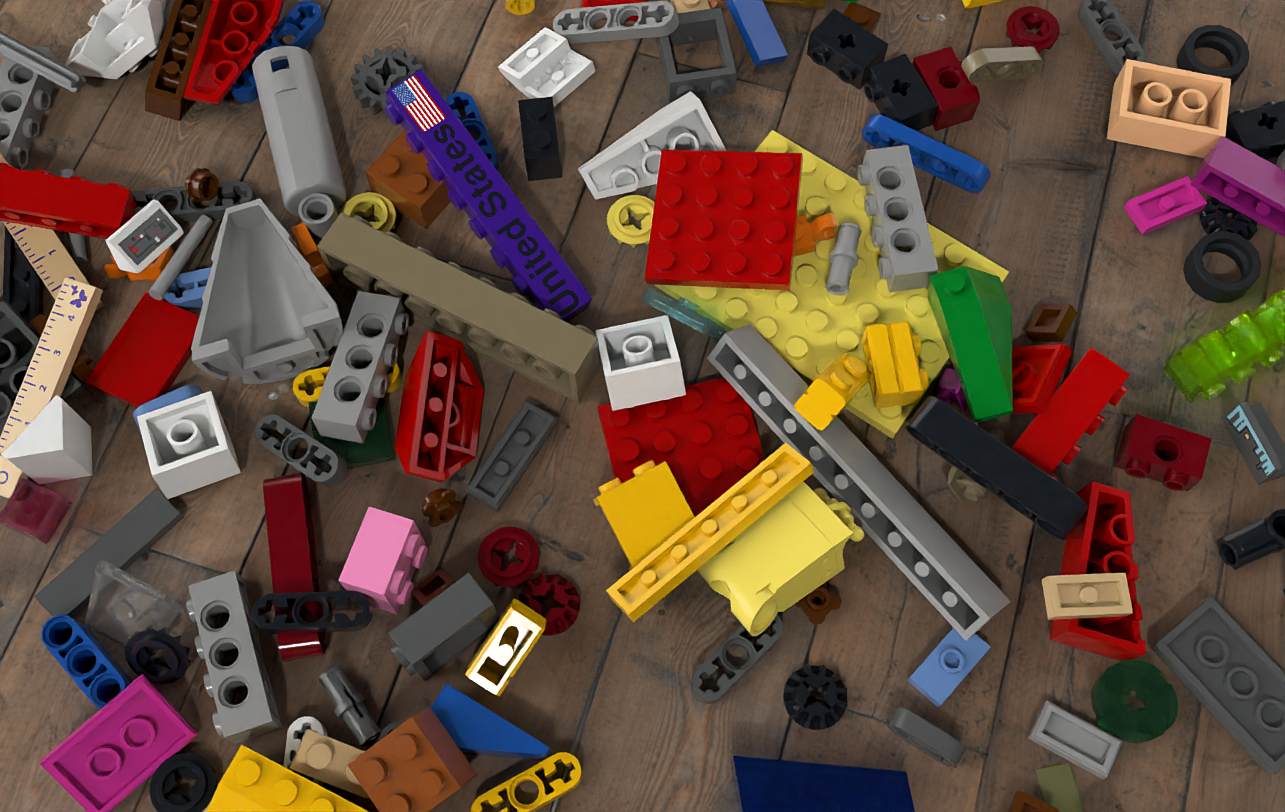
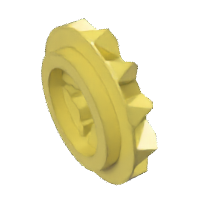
M373 192L358 194L348 200L341 210L342 213L352 218L355 216L368 218L374 212L376 222H369L373 228L383 233L395 229V219L397 217L392 202L381 194Z
M629 195L617 200L610 207L607 214V226L610 235H613L619 244L624 242L630 244L633 248L637 244L645 243L648 245L655 202L641 195ZM629 213L636 220L642 219L641 230L634 225L627 226L629 224Z

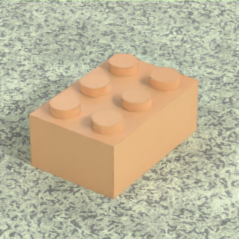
M1127 59L1114 83L1106 139L1205 158L1222 136H1226L1231 79Z

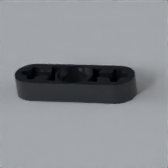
M357 591L272 593L260 597L252 608V618L256 625L270 634L359 631L364 629L373 617L372 605L362 593ZM312 602L321 603L324 608L322 617L314 623L305 622L302 618L304 608ZM331 602H335L334 606L337 610H349L353 602H356L359 608L363 609V612L356 613L355 620L352 621L344 613H334L335 622H331L333 618ZM272 605H275L282 612H292L295 622L291 623L292 619L288 615H277L274 617L273 623H270L263 615L265 612H270Z

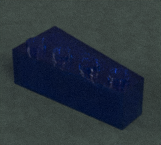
M733 756L730 762L739 812H915L906 771Z

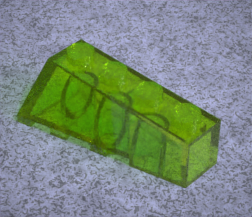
M1283 289L1270 296L1268 301L1260 305L1253 313L1248 309L1238 315L1223 328L1225 333L1218 327L1177 352L1165 365V371L1189 403L1202 396L1206 401L1210 400L1226 389L1224 384L1232 380L1239 384L1256 372L1255 367L1263 364L1265 368H1268L1285 357V291Z

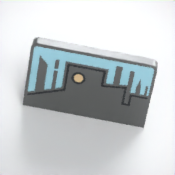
M1244 401L1237 404L1222 420L1255 481L1260 485L1285 476V444L1262 403L1249 406Z

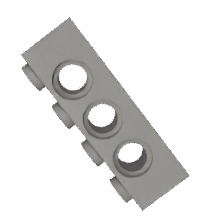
M28 45L57 61L48 47ZM4 56L0 66V152L8 164L22 170L28 163V153L33 140L39 135L40 123L44 112L50 107L51 95L56 83Z
M908 145L866 150L863 164L858 165V181L860 186H865L867 195L864 199L865 212L868 217L872 216L874 226L871 230L874 248H879L881 254L878 263L880 277L882 280L886 279L889 292L928 288L930 275L938 273V266ZM883 186H889L893 189H886ZM890 216L898 217L900 221L893 220ZM897 247L905 248L909 252H901Z
M358 291L312 415V420L320 436L364 443L368 430H373L377 418L376 406L378 400L383 398L387 391L389 368L397 362L400 336L406 334L409 326V315L405 313L400 298ZM364 365H369V366L366 367V368L359 369L360 367H362V366H364ZM354 396H359L357 399L353 401H348L350 398Z
M234 570L189 585L191 599L186 601V606L190 619L193 623L197 622L200 636L195 637V645L200 658L206 660L208 673L204 674V684L208 695L215 699L217 711L213 713L212 717L218 735H223L225 739L237 744L282 728L257 625L252 618V605L246 581ZM224 613H229L227 624L222 628L215 629L217 618ZM238 649L237 660L230 666H224L226 654L231 650ZM247 686L248 694L246 699L242 703L234 705L232 699L236 690Z

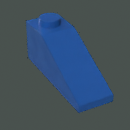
M447 683L431 706V709L462 754L545 760L552 755L550 747Z

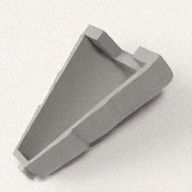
M261 199L226 208L211 256L213 264L202 297L203 305L191 345L193 363L207 374L222 380H226L228 375L242 377L244 384L283 381L296 377L304 371L316 368L329 358L328 351L333 346L339 345L343 334V326L337 304L316 278L311 266L296 249L289 233Z

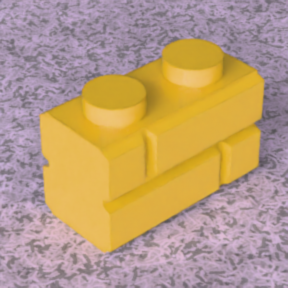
M908 321L891 323L889 325H869L866 327L862 337V345L867 371L870 372L872 377L869 382L874 408L915 405L919 403L924 390L928 389L927 371L925 368H919L917 356L921 355L919 335L912 334L911 325Z
M842 353L807 388V391L794 404L795 410L817 430L823 431L872 378L870 372L867 371L865 364L860 359L850 356L848 353Z
M513 598L470 661L465 675L500 697L508 685L510 677L514 676L544 632L546 619Z

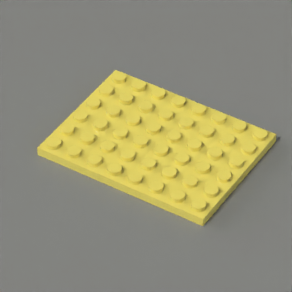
M772 130L755 152L802 153L803 166L798 216L806 215L808 223H811L819 216L833 213L837 223V228H834L836 237L829 240L816 241L815 252L793 258L790 291L675 285L655 286L726 332L751 324L808 385H811L842 353H848L850 356L860 359L866 366L862 337L865 328L869 325H889L891 323L908 321L911 325L912 334H918L920 337L921 355L917 356L919 368H925L927 371L929 388L950 359L928 300L929 287L889 292L886 279L882 280L879 274L878 263L881 254L879 248H874L872 243L871 230L874 224L872 216L868 217L865 212L864 199L867 195L865 186H860L859 181ZM890 216L891 219L900 221L898 217ZM847 222L858 225L862 233L856 252L859 257L858 264L852 270L849 292L846 295L840 296L829 293L825 286L831 268L829 256L831 251L835 249L839 226ZM927 223L938 266V273L967 266L998 276L1002 283L1005 281L1009 271ZM897 247L901 252H909L905 248ZM868 381L845 409L893 439L917 404L874 408L870 382Z

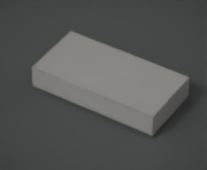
M1049 701L1043 703L1028 736V739L1101 779L1107 778L1123 742Z

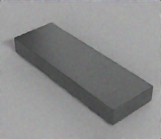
M527 400L465 489L466 494L498 513L558 425V417Z

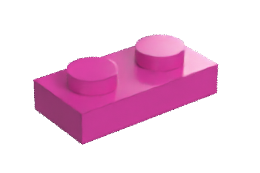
M1189 176L1138 196L1126 203L1124 209L1142 236L1204 209L1207 202L1198 189L1190 185L1192 181Z

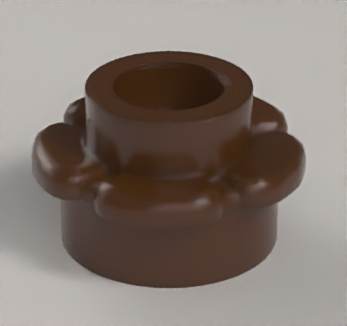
M196 168L186 178V192L196 202L210 201L218 192V178L207 168Z

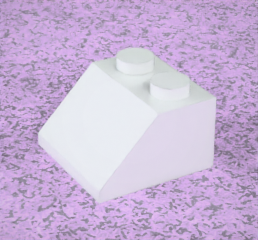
M211 391L137 416L152 477L167 499L241 473L233 443Z

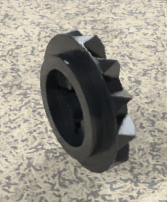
M1214 197L1207 202L1200 213L1201 225L1207 234L1228 231L1241 235L1249 241L1258 231L1257 221ZM1232 212L1235 216L1234 222L1227 227V215Z
M149 625L143 631H136L128 640L125 647V657L130 668L138 676L143 674L152 683L169 684L179 680L186 673L191 663L188 659L190 648L182 646L180 643L181 635L172 637L167 633L166 627L157 631ZM160 649L166 651L165 656L162 655L158 658L155 657L153 660L151 659L154 651H159Z
M807 664L793 672L785 684L783 701L786 711L797 724L811 730L829 728L841 719L848 706L847 687L843 684L839 674L826 668L825 665L810 666ZM826 685L827 688L822 698L829 710L818 702L809 705L805 709L803 706L807 703L806 700L810 695L806 690L807 687L817 690Z
M182 753L168 758L157 768L151 779L149 792L153 807L157 812L204 811L217 789L216 771L205 758L196 754ZM178 773L185 780H198L194 782L195 785L189 788L191 801L181 794L172 795L180 787Z

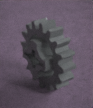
M388 46L386 53L381 54L378 48L374 49L375 56L372 58L363 55L364 65L355 64L356 74L351 75L355 98L359 99L363 109L370 106L374 115L381 109L384 110L386 117H388L384 109L387 106L386 91L420 69L423 70L422 64H418L414 54L407 57L406 51L403 48L397 54L393 53L392 46Z

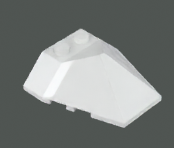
M101 0L105 3V6L100 10L97 17L93 15L87 23L92 27V30L83 38L77 40L65 65L84 76L118 79L126 71L134 72L146 55L152 57L160 48L162 41L160 37L167 26L166 0Z

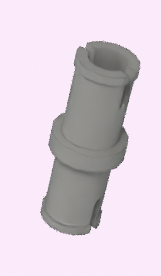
M847 222L839 226L836 246L829 256L831 268L825 286L829 293L840 296L846 295L849 292L852 270L858 264L859 257L856 252L862 233L858 225Z

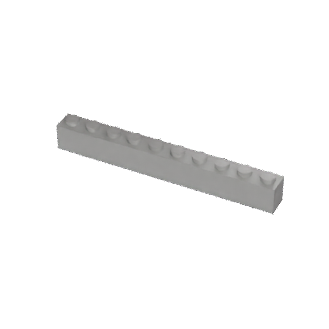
M751 324L726 332L707 357L710 363L784 443L790 445L811 462L814 470L813 475L839 502H845L851 508L854 520L965 641L984 627L1011 602L838 417L822 431L817 430L795 410L794 404L807 391L809 386Z

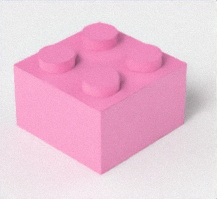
M368 507L338 580L346 591L360 592L368 599L372 607L398 615L401 605H407L411 598V592L414 587L411 579L415 569H420L423 566L428 551L414 520Z

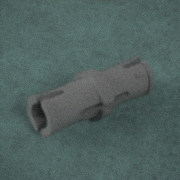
M337 665L324 672L318 681L323 685L335 704V714L339 719L343 718L358 741V745L364 747L376 740L381 735L382 730L364 705L366 702L362 693L357 694L345 675L342 666Z

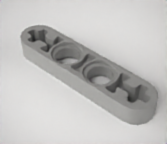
M668 1L567 9L560 12L553 21L555 32L566 38L569 44L663 37L673 33L679 25V17L672 4ZM630 16L639 17L633 26H623L625 20ZM602 18L607 19L604 27L598 30L593 29L596 21Z

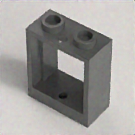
M722 8L678 13L679 25L677 29L670 35L655 37L669 103L690 91L698 98L723 97L727 94L735 93L737 72ZM717 40L723 68L676 74L671 46Z
M467 573L390 631L389 635L396 643L390 650L410 676L418 672L423 680L426 681L489 633L499 620V616L491 600L470 573Z

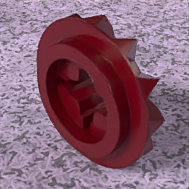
M1028 6L1019 8L1010 15L1006 23V37L1012 39V47L1018 45L1020 47H1035L1038 54L1043 49L1050 50L1060 34L1057 19L1050 12L1039 7ZM1040 27L1037 35L1035 33L1025 34L1027 29L1033 30Z
M502 527L488 534L482 541L478 550V565L483 576L496 587L504 586L513 589L516 585L527 583L533 573L538 570L540 553L536 541L528 532L517 527ZM515 545V556L521 563L511 562L503 571V560L496 553L508 554Z
M541 573L539 577L528 580L518 596V601L544 616L543 607L540 603H537V600L546 599L548 594H551V591L554 590L555 602L560 604L561 607L551 608L549 613H546V627L542 633L543 636L557 635L569 629L576 621L580 611V598L576 588L571 581H568L559 574L546 575Z

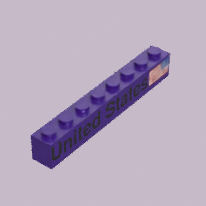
M420 69L386 91L387 106L384 109L389 119L396 126L401 124L407 132L405 137L412 150L416 154L421 152L429 162L426 166L432 177L437 182L443 181L450 190L447 193L450 201L458 211L464 209L471 219L469 225L474 234L480 240L483 238L487 240L492 247L490 253L494 261L500 268L506 266L512 274L511 282L517 292L523 297L527 295L536 308L542 311L543 309H550L556 312L565 322H569L589 308L592 301L591 296L423 70Z

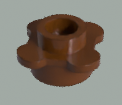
M445 488L436 489L430 492L423 500L422 514L430 518L428 523L431 527H437L449 522L462 509L461 502L455 500L456 493L453 490Z
M825 582L796 602L795 605L802 609L803 613L809 617L811 623L821 624L831 610H838L840 608L841 598L837 594H832L826 587ZM816 597L821 599L820 604L814 602Z

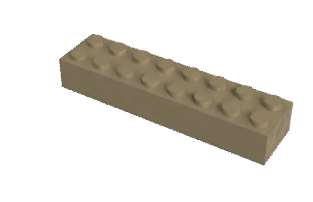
M341 212L317 246L333 281L357 293L362 291L398 297L401 299L409 319L441 335L460 340L465 347L577 403H580L600 369L598 337L583 325L573 326L563 321L556 312L550 309H543L542 311L530 305L529 301L517 293H511L510 295L501 291L489 279L484 277L477 279L467 274L456 263L448 262L446 264L436 259L430 251L418 246L415 249L405 244L396 234L389 231L383 233L373 228L367 220L359 216L352 218Z

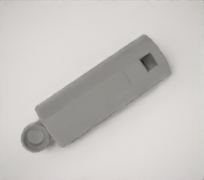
M274 47L256 57L252 64V69L284 207L291 214L301 218L314 240L321 241L338 217L336 209L341 207L346 200V187L313 57L308 51L300 47ZM288 59L290 68L273 72L272 62ZM325 215L323 218L319 220H314L318 216Z

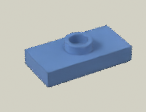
M952 628L909 677L908 681L933 704L940 707L991 647L977 634H974L965 641Z

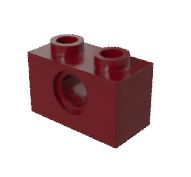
M952 47L915 57L912 63L939 105L932 124L935 131L973 120L977 106L980 103L978 88L968 80L961 67L963 61L961 58H957Z
M1136 414L1124 427L1114 467L1125 470L1128 475L1135 478H1150L1162 482L1166 488L1174 491H1189L1202 480L1212 438ZM1155 451L1162 452L1168 461L1161 460Z

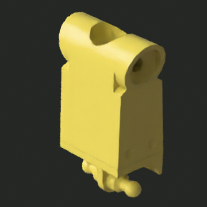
M803 481L697 569V571L714 591L730 600L731 612L752 636H758L769 627L778 611L784 612L845 569L843 548L849 538L854 542H859L864 538L865 534L863 529L854 523L851 508L845 502H839L836 498H830L823 488H817L813 491Z

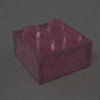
M22 478L0 513V523L7 528L47 545L72 505V502L61 494Z

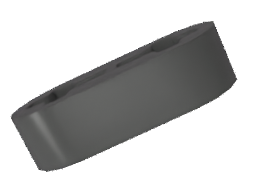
M897 708L887 725L889 730L948 767L956 768L966 750L964 745L958 740L904 708Z

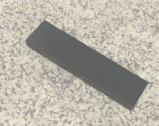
M157 489L153 490L34 597L52 617L66 615L73 618L180 522L184 516Z

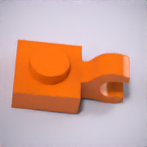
M833 213L819 216L811 223H808L806 215L797 217L794 257L815 252L816 241L829 240L836 237L834 228H837V223Z

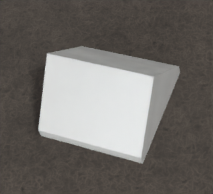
M56 395L1 455L38 484L92 476L91 427L63 399Z

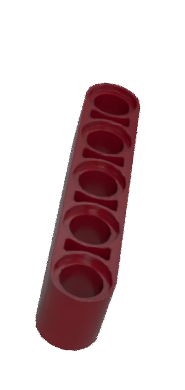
M297 473L265 479L263 481V494L273 593L320 592L310 494L304 473ZM318 602L308 604L302 612L303 620L307 623L318 621L323 615L322 604ZM274 605L275 616L288 615L292 619L291 623L295 622L292 612H282ZM325 632L277 634L278 647L284 662L324 655L326 653Z

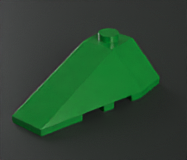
M967 266L930 275L928 300L974 422L978 423L1012 414V307L1000 277Z

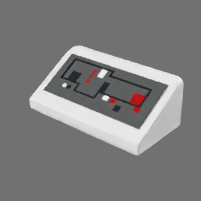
M153 199L105 241L120 270L140 273L180 238L184 232L159 201Z

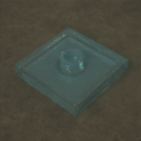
M648 287L642 298L643 302L714 340H719L725 329L714 321L698 314L700 306L683 297L677 303Z

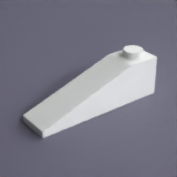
M690 91L657 111L583 164L578 170L596 200L657 184L662 150L702 151L705 146L714 151L727 150L702 102Z

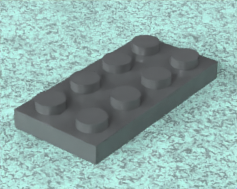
M1211 596L1150 648L1268 776L1274 775L1285 766V673Z

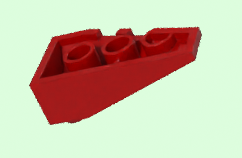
M213 0L185 87L184 99L219 105L278 24L285 0Z

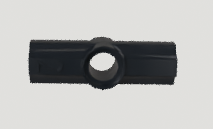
M1278 509L1269 516L1218 539V553L1225 564L1237 570L1267 555L1285 549V509ZM1273 525L1281 530L1283 537L1274 531Z

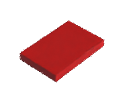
M145 292L86 380V383L90 387L135 408L165 395L192 354L191 345L199 316L162 299L156 300Z

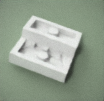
M546 27L498 66L499 71L529 99L553 97L554 107L596 72L593 61L571 50L566 38Z

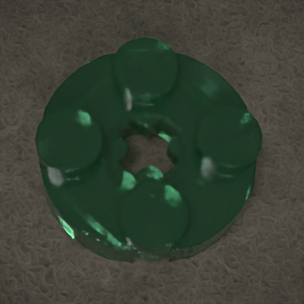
M1135 659L1123 660L1102 671L1093 685L1091 702L1096 715V722L1103 731L1109 732L1112 736L1124 742L1146 743L1161 736L1175 722L1178 713L1176 691L1171 683L1167 684L1165 678L1160 675L1162 672L1154 665ZM1131 691L1136 692L1137 699L1144 702V707H1139L1136 711H1132L1129 705L1125 703V697H1128Z

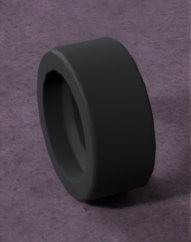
M1205 25L1195 29L1187 37L1176 61L1178 69L1231 79L1232 86L1246 68L1250 55L1248 45L1242 36L1234 30L1221 25ZM1212 48L1218 50L1226 56L1231 68L1225 70L1206 66L1196 56L1195 49Z
M1220 231L1203 236L1186 257L1183 271L1186 282L1193 292L1205 300L1216 303H1228L1243 297L1260 276L1262 264L1259 253L1251 242L1241 235ZM1208 252H1218L1227 255L1239 266L1242 278L1238 282L1231 283L1216 279L1204 267L1202 257Z

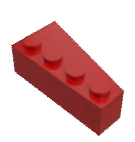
M1091 347L1050 398L1044 413H1039L1011 449L1057 480L1058 477L1052 472L1061 461L1068 466L1082 449L1076 442L1084 432L1092 436L1105 420V417L1099 413L1107 403L1115 407L1129 388L1123 385V383L1130 374Z
M1091 482L1075 493L1087 503L1089 509L1066 539L1060 575L1126 573L1133 613L1118 617L1055 619L1052 621L1049 640L1127 662L1146 655L1145 640H1141L1139 621L1143 620L1141 603H1137L1135 581L1139 579L1138 565L1133 563L1132 544L1135 543L1131 496L1130 492Z

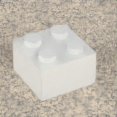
M668 315L595 330L612 411L686 395L680 358Z

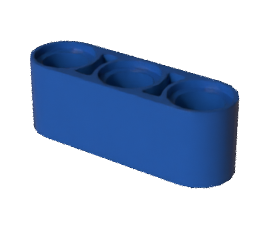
M57 615L50 618L43 625L41 631L43 644L88 699L97 707L102 708L109 702L108 695L113 687L120 685V690L123 691L133 682L94 634L83 624L70 616ZM72 629L73 633L69 641L61 645L63 635ZM96 657L95 667L88 673H85L86 663L91 658Z

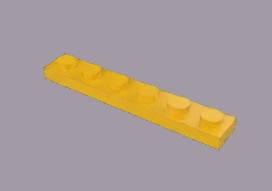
M787 443L783 444L608 588L606 592L611 600L634 623L813 474L814 470L811 462Z

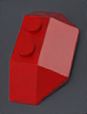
M429 330L425 332L404 379L395 449L405 474L441 483L476 458L484 388L474 366L465 354L466 349L463 342Z

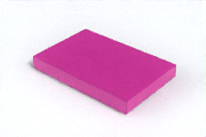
M141 674L40 760V765L88 812H110L155 773L165 760L178 753L198 733L158 689Z

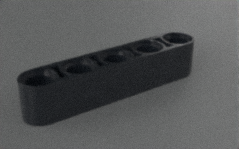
M933 396L927 397L905 426L908 433L923 445L1058 539L1066 540L1089 509L1087 503L1078 495Z

